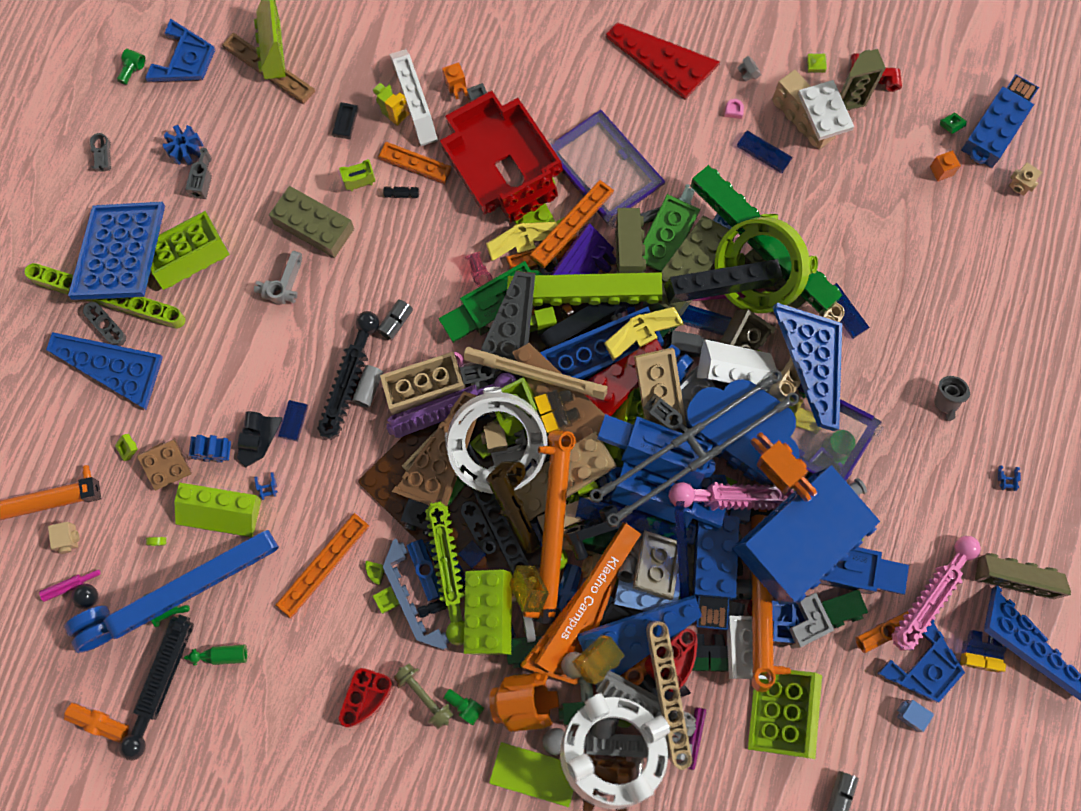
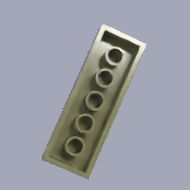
M703 215L662 270V301L655 304L644 301L643 307H648L651 312L675 307L681 317L692 300L669 304L664 288L666 282L673 276L715 270V255L718 245L730 229Z

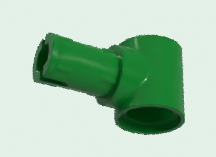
M125 49L121 56L123 68L117 77L118 82L127 85L133 72L144 67L146 62L145 55L131 49Z
M451 689L443 697L444 700L457 708L459 716L471 725L475 724L485 709L473 699H464Z

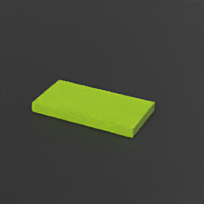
M500 743L489 784L570 807L574 789L565 777L561 759L507 743Z

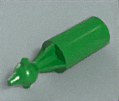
M246 644L214 646L201 654L196 649H192V652L184 656V659L193 663V666H196L200 660L212 665L237 664L247 662L248 652Z

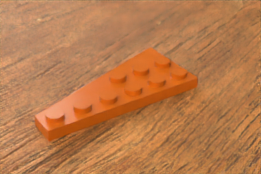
M617 573L579 633L599 627L616 583ZM582 586L521 663V667L538 673H547L550 677L577 685L579 678L567 677L563 673L561 662L552 674L536 664L535 660ZM578 635L565 656L571 652H578L584 656Z

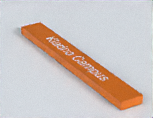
M623 522L535 660L536 664L550 673H554L641 533Z

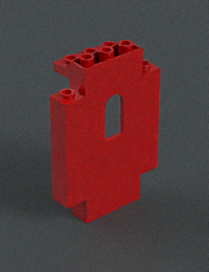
M491 90L445 116L447 124L453 133L440 140L442 149L484 215L495 211L500 206L511 223L520 220L529 212L536 211L541 205L552 202L558 196L557 187L552 177L558 176L563 171L562 162L518 97L502 106ZM509 156L524 176L523 183L517 187L508 185L495 165Z

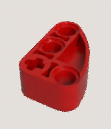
M687 628L670 639L671 647L674 649L673 658L679 690L691 674L697 653V635L692 629ZM686 632L688 640L683 643L682 635ZM660 646L656 651L658 657H663L666 653L664 646ZM650 656L645 661L644 666L646 672L655 681ZM667 667L661 670V678L669 676V669Z
M366 668L356 670L339 714L340 724L344 727L352 728L365 722L378 712L393 688L392 679ZM364 672H366V677H368L367 682L364 681L362 684V680L359 679V676L361 674L364 675ZM384 678L387 680L388 686L385 690H380L378 682ZM355 692H359L362 697L361 701L357 704L352 701V696ZM348 712L354 714V721L351 724L345 721V715Z

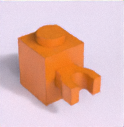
M459 62L442 68L444 81L449 93H454L456 100L459 99L458 92H463L465 97L468 96L465 75Z

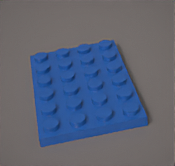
M163 201L92 205L68 294L71 300L145 296L165 210Z

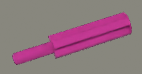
M95 570L84 576L76 575L39 591V595L43 602L75 589L89 579L99 576L101 572L100 570Z

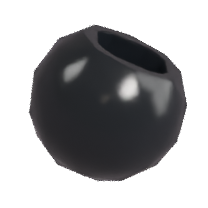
M81 584L76 587L72 593L74 605L81 609L93 607L98 600L97 589L90 584Z

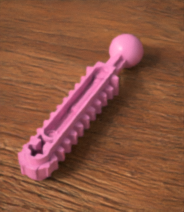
M680 482L674 484L670 489L669 499L678 508L689 507L693 502H704V506H710L712 511L720 508V510L727 508L729 510L732 507L734 510L740 507L741 510L745 508L747 510L752 508L754 510L759 508L764 510L767 508L770 511L779 506L794 490L792 489L784 495L775 485L772 487L770 485L765 487L760 485L757 487L756 484L750 486V484L746 486L743 484L739 486L733 484L730 486L727 483L724 486L722 483L718 485L717 482L707 487V490L693 489L688 483Z
M962 536L956 541L954 546L956 555L949 565L936 567L937 572L933 573L934 578L929 579L930 584L925 585L926 590L920 592L922 596L916 598L917 602L912 603L913 608L908 609L909 614L903 616L905 620L900 621L901 626L896 627L894 633H892L893 645H896L900 651L913 650L919 644L918 639L923 638L922 633L927 632L926 627L932 625L930 621L936 619L934 615L940 613L939 608L944 607L943 602H947V597L952 596L951 591L957 589L955 585L963 583L961 580L963 575L960 571L966 561L974 560L981 552L980 543L976 538Z

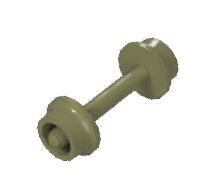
M410 663L404 667H399L398 673L394 676L398 683L397 687L400 689L407 683L429 708L434 716L428 721V724H433L437 729L443 725H449L448 720L453 716L449 709L450 705L447 704L440 709L413 678L419 672V669H415Z

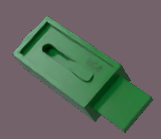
M524 261L461 297V306L438 318L451 341L454 343L475 330L478 331L480 336L487 333L506 295L508 276H514L516 271L542 275L540 271H531Z

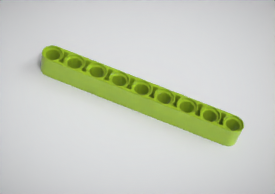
M36 263L29 264L24 271L26 277L34 284L66 295L69 294V285L72 283L74 275ZM145 297L83 299L175 329L181 328L186 321L178 308ZM143 304L140 309H137L139 305ZM160 309V312L154 315L155 311ZM174 315H178L175 320H171Z

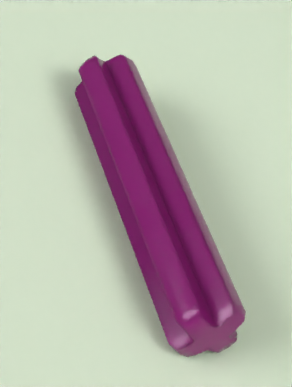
M700 707L695 708L693 716L696 720V730L692 736H689V744H692V763L687 769L694 770L696 767L706 716V709Z

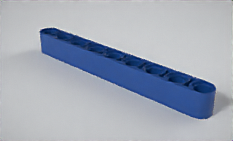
M269 530L263 531L107 616L103 622L112 638L118 639L274 553L279 546Z

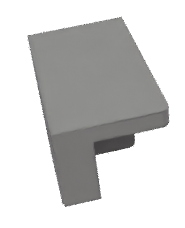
M817 593L807 595L801 602L797 603L805 621L789 628L795 641L790 647L791 649L800 648L834 631Z

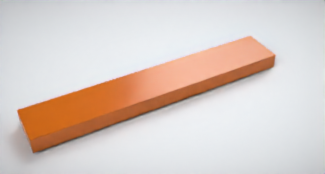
M599 180L536 247L529 258L544 269L612 196L614 190Z
M354 513L275 606L289 618H292L370 526Z

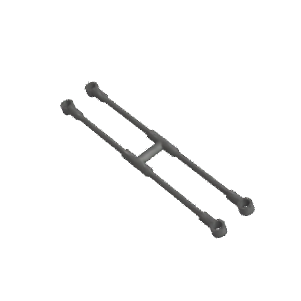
M773 370L756 387L702 423L699 422L672 440L669 445L615 481L609 482L600 489L593 490L590 493V500L593 503H598L602 500L603 496L614 490L615 486L685 441L689 443L699 457L688 464L687 468L632 505L626 506L616 514H610L606 520L607 525L616 527L623 518L632 513V510L690 471L693 472L721 453V450L774 414L780 413L789 406H794L799 401V396L796 393H789L785 400L774 406L773 410L706 453L694 438V435L702 431L705 426L759 390L765 389L772 383H778L782 378L781 372ZM772 374H775L778 379H774ZM789 397H793L795 402H791ZM593 493H598L600 498L594 499ZM611 517L616 518L617 522L615 524L610 522Z

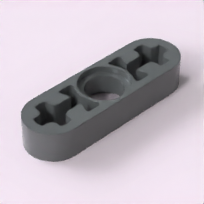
M89 302L84 306V315L110 344L122 346L126 342V334L97 303ZM91 309H94L99 315L97 318L91 313ZM109 320L107 328H100L102 321ZM114 331L119 339L116 340L110 332Z

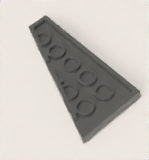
M515 272L481 351L516 361L512 352L529 343L536 273ZM483 366L484 371L487 370L488 373H492L491 368ZM498 370L491 379L483 381L488 384H494L497 376L510 372ZM510 373L513 374L517 378V380L524 377L521 375Z

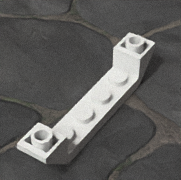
M406 49L389 54L411 113L420 145L423 146L438 141L431 114L410 54Z

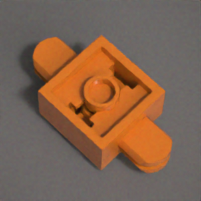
M761 432L756 435L757 439L753 438L750 440L752 446L761 454L757 467L784 495L794 489L804 501L808 502L811 499L810 495L815 496L817 494L816 489L805 479L808 473L807 465L800 458H795L792 454V449L786 443L782 444L780 441H777L773 445Z

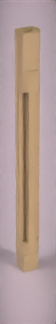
M467 347L464 352V360L500 369L604 400L607 394L608 386L552 372Z

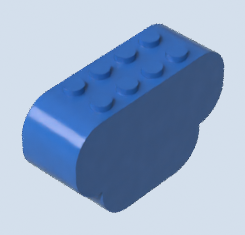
M740 379L729 383L724 390L716 387H707L700 390L691 400L685 411L686 425L692 428L699 422L702 423L757 385L751 381ZM759 390L705 426L702 431L694 435V438L712 444V448L717 445L719 446L773 410L774 406L779 404L780 401L766 391ZM787 407L780 413L774 414L721 450L722 452L715 457L724 458L728 466L735 470L738 468L744 472L743 476L750 481L755 480L763 485H774L757 467L761 454L752 446L750 440L753 438L757 439L756 435L761 432L773 445L777 441H780L782 444L786 443L792 449V454L798 459L800 456L797 443L791 438L796 428L794 413Z

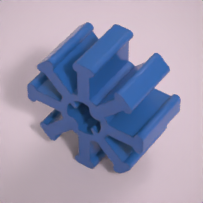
M175 125L173 129L177 135L173 136L166 132L164 138L167 144L163 143V148L176 164L180 165L182 158H184L187 165H191L193 161L190 158V154L200 158L199 146L203 147V142L191 126L186 125L185 131L182 132L180 126Z
M203 435L191 436L188 456L194 460L203 459V462L213 460L217 463H223V461H229L231 441H228L229 439L217 438L215 435H210V437Z

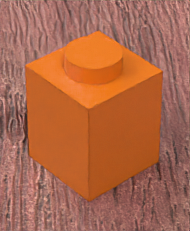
M952 150L936 156L930 168L938 182L954 176L961 165Z

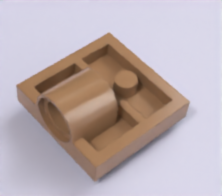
M175 439L160 443L137 456L155 491L192 474Z

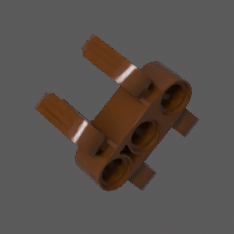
M587 754L594 767L593 773L599 779L615 785L627 784L636 780L637 765L634 762L626 761V756H615V760L595 759V755ZM583 799V811H592L595 805ZM627 808L615 809V810H616V811H627Z

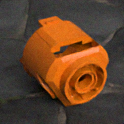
M547 673L504 677L500 686L492 688L490 692L489 706L493 721L496 724L503 723L509 732L545 729L548 726H552L550 709L559 707L558 691H548L546 685Z

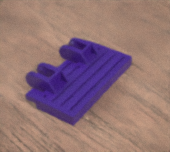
M590 223L586 224L550 275L597 274L600 269L605 273H609L612 269L609 264L615 265L616 257L612 254L615 248Z

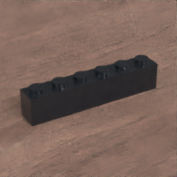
M778 259L673 276L668 279L664 288L668 302L672 304L775 286L783 275Z

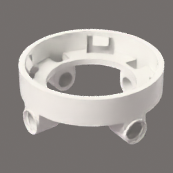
M500 387L484 388L482 395L466 402L456 412L451 420L448 432L445 433L446 451H448L449 461L455 473L470 487L486 493H493L486 478L498 465L486 469L476 464L470 458L466 450L465 438L468 428L475 419L485 413L500 411L515 416L525 427L527 446L518 462L523 463L525 468L532 458L537 463L526 471L525 478L514 490L523 487L537 475L546 458V454L538 453L537 448L548 445L545 426L535 409L525 400L515 395L502 393ZM463 464L470 472L478 476L475 480L466 471L464 473L460 471V467Z
M601 693L588 699L585 702L586 705L576 713L567 725L560 745L562 769L571 787L584 800L606 809L631 807L654 795L653 791L660 784L668 761L665 736L670 733V728L666 719L662 715L654 718L645 708L624 698H604ZM620 718L633 724L644 737L648 753L647 763L641 775L630 783L615 785L599 779L593 773L594 767L587 754H584V740L588 730L602 719ZM573 725H577L579 727L574 736L572 746L567 744L570 743L573 731H570ZM596 789L601 793L614 796L613 802H608L607 798L597 794L595 796L592 795L593 790Z

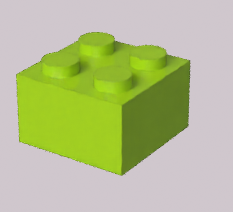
M524 377L501 388L502 393L512 394L525 400L541 418L542 415L537 407L535 395ZM495 411L500 426L508 436L525 428L515 416L506 412Z

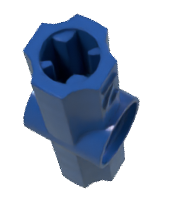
M423 539L406 545L428 602L440 598L444 593L438 590L441 585L437 584L438 577ZM422 566H430L431 570L428 575L420 573Z
M568 563L558 588L557 608H560L561 612L578 591L577 586L582 574L581 567Z

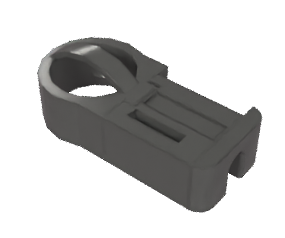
M96 133L90 138L91 151L94 153V166L92 168L96 172L110 171L111 142L104 134ZM100 139L101 148H95V142Z

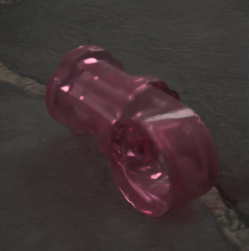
M480 251L465 256V259H468L471 267L470 273L477 287L482 286L479 282V277L482 274L487 276L488 282L493 279L486 266L482 263Z

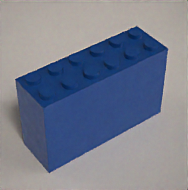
M832 465L816 471L807 479L817 491L815 496L810 495L811 499L808 502L804 501L794 491L732 547L735 553L780 605L801 602L806 597L805 593L809 589L816 588L820 584L819 579L832 573L835 569L833 566L837 562H843L849 556L848 552L851 549L858 548L863 543L862 539L873 534L877 530L875 526L881 522Z

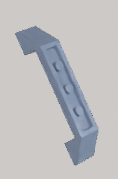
M394 539L383 568L411 630L418 642L446 651L448 650L446 644L450 642L445 632L441 633L438 629L424 636V633L427 632L422 621L418 622L415 616L418 614L414 603L410 604L407 596L410 594L405 585L401 586L399 581L401 574L397 566L393 568L394 565L407 559L405 554L408 552L403 542L399 543L397 539Z

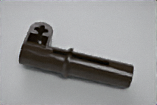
M503 461L488 475L486 481L500 506V514L505 516L523 553L530 554L538 550L541 543L523 509V501L518 499L514 491L525 478L526 469L521 462Z

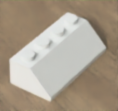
M703 339L696 378L725 384L743 379L757 385L767 378L773 370H777L770 353ZM772 374V377L774 379H777V376L775 374ZM773 383L763 390L769 392Z

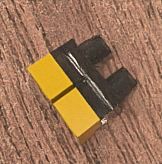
M554 390L534 397L548 434L553 430H561L573 426L572 422L581 418L577 407L567 410L565 406L566 403L574 401L571 390L561 392Z

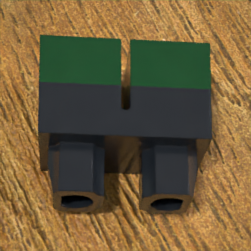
M696 634L697 653L692 671H729L728 648L725 646L724 636L711 635L712 645H704V634Z

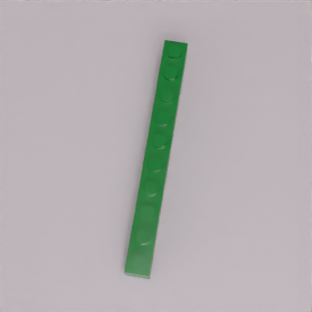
M707 165L692 178L690 187L731 227L740 222L761 217L759 211L751 206L742 194H738L733 189L732 184L725 181L720 176V173L710 165ZM743 227L737 230L739 235L745 232ZM757 235L749 239L747 243L765 261L778 259L783 278L788 281L792 264L790 254L784 244L768 235ZM818 271L809 274L807 284L800 294L821 316L831 309L842 297L839 288L832 285L826 276Z

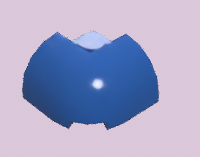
M772 601L773 642L795 643L789 628L805 621L798 604L794 602L790 605H780L777 601Z

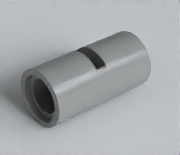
M370 365L365 366L352 402L370 408L381 380L380 375H383L382 370Z

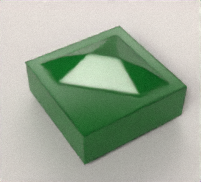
M955 112L940 120V126L951 134L967 125V121Z

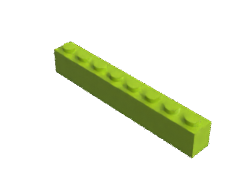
M662 272L536 275L533 306H541L543 304L559 306L562 303L598 305L600 302H608L609 304H619L620 302L637 304L644 301L655 304L662 301ZM508 276L507 290L514 276Z

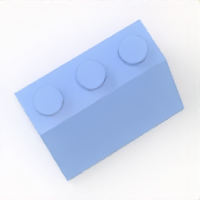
M677 573L674 598L672 600L632 589L633 582L626 583L618 579L614 604L648 611L678 601L681 574Z

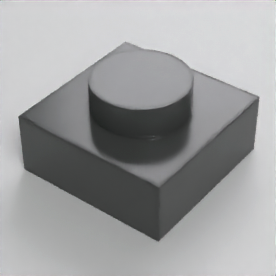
M483 83L467 89L470 101L487 93Z

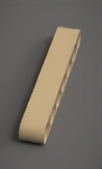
M836 303L822 317L840 322L845 314L844 308L839 303ZM792 358L789 359L783 368L781 380L773 384L769 390V394L780 402L785 400L789 393H795L801 383Z
M652 621L647 625L646 633L661 715L666 719L670 728V733L665 736L670 762L676 768L685 770L690 767L692 756L669 631L664 623ZM656 625H660L662 628L659 636H654L652 632ZM660 646H664L666 650L663 657H658L656 654ZM667 667L669 669V676L661 678V670ZM667 689L673 690L671 699H665L664 697ZM676 710V719L670 721L668 719L669 712ZM675 732H680V740L673 742L672 735ZM684 753V761L676 763L677 755Z

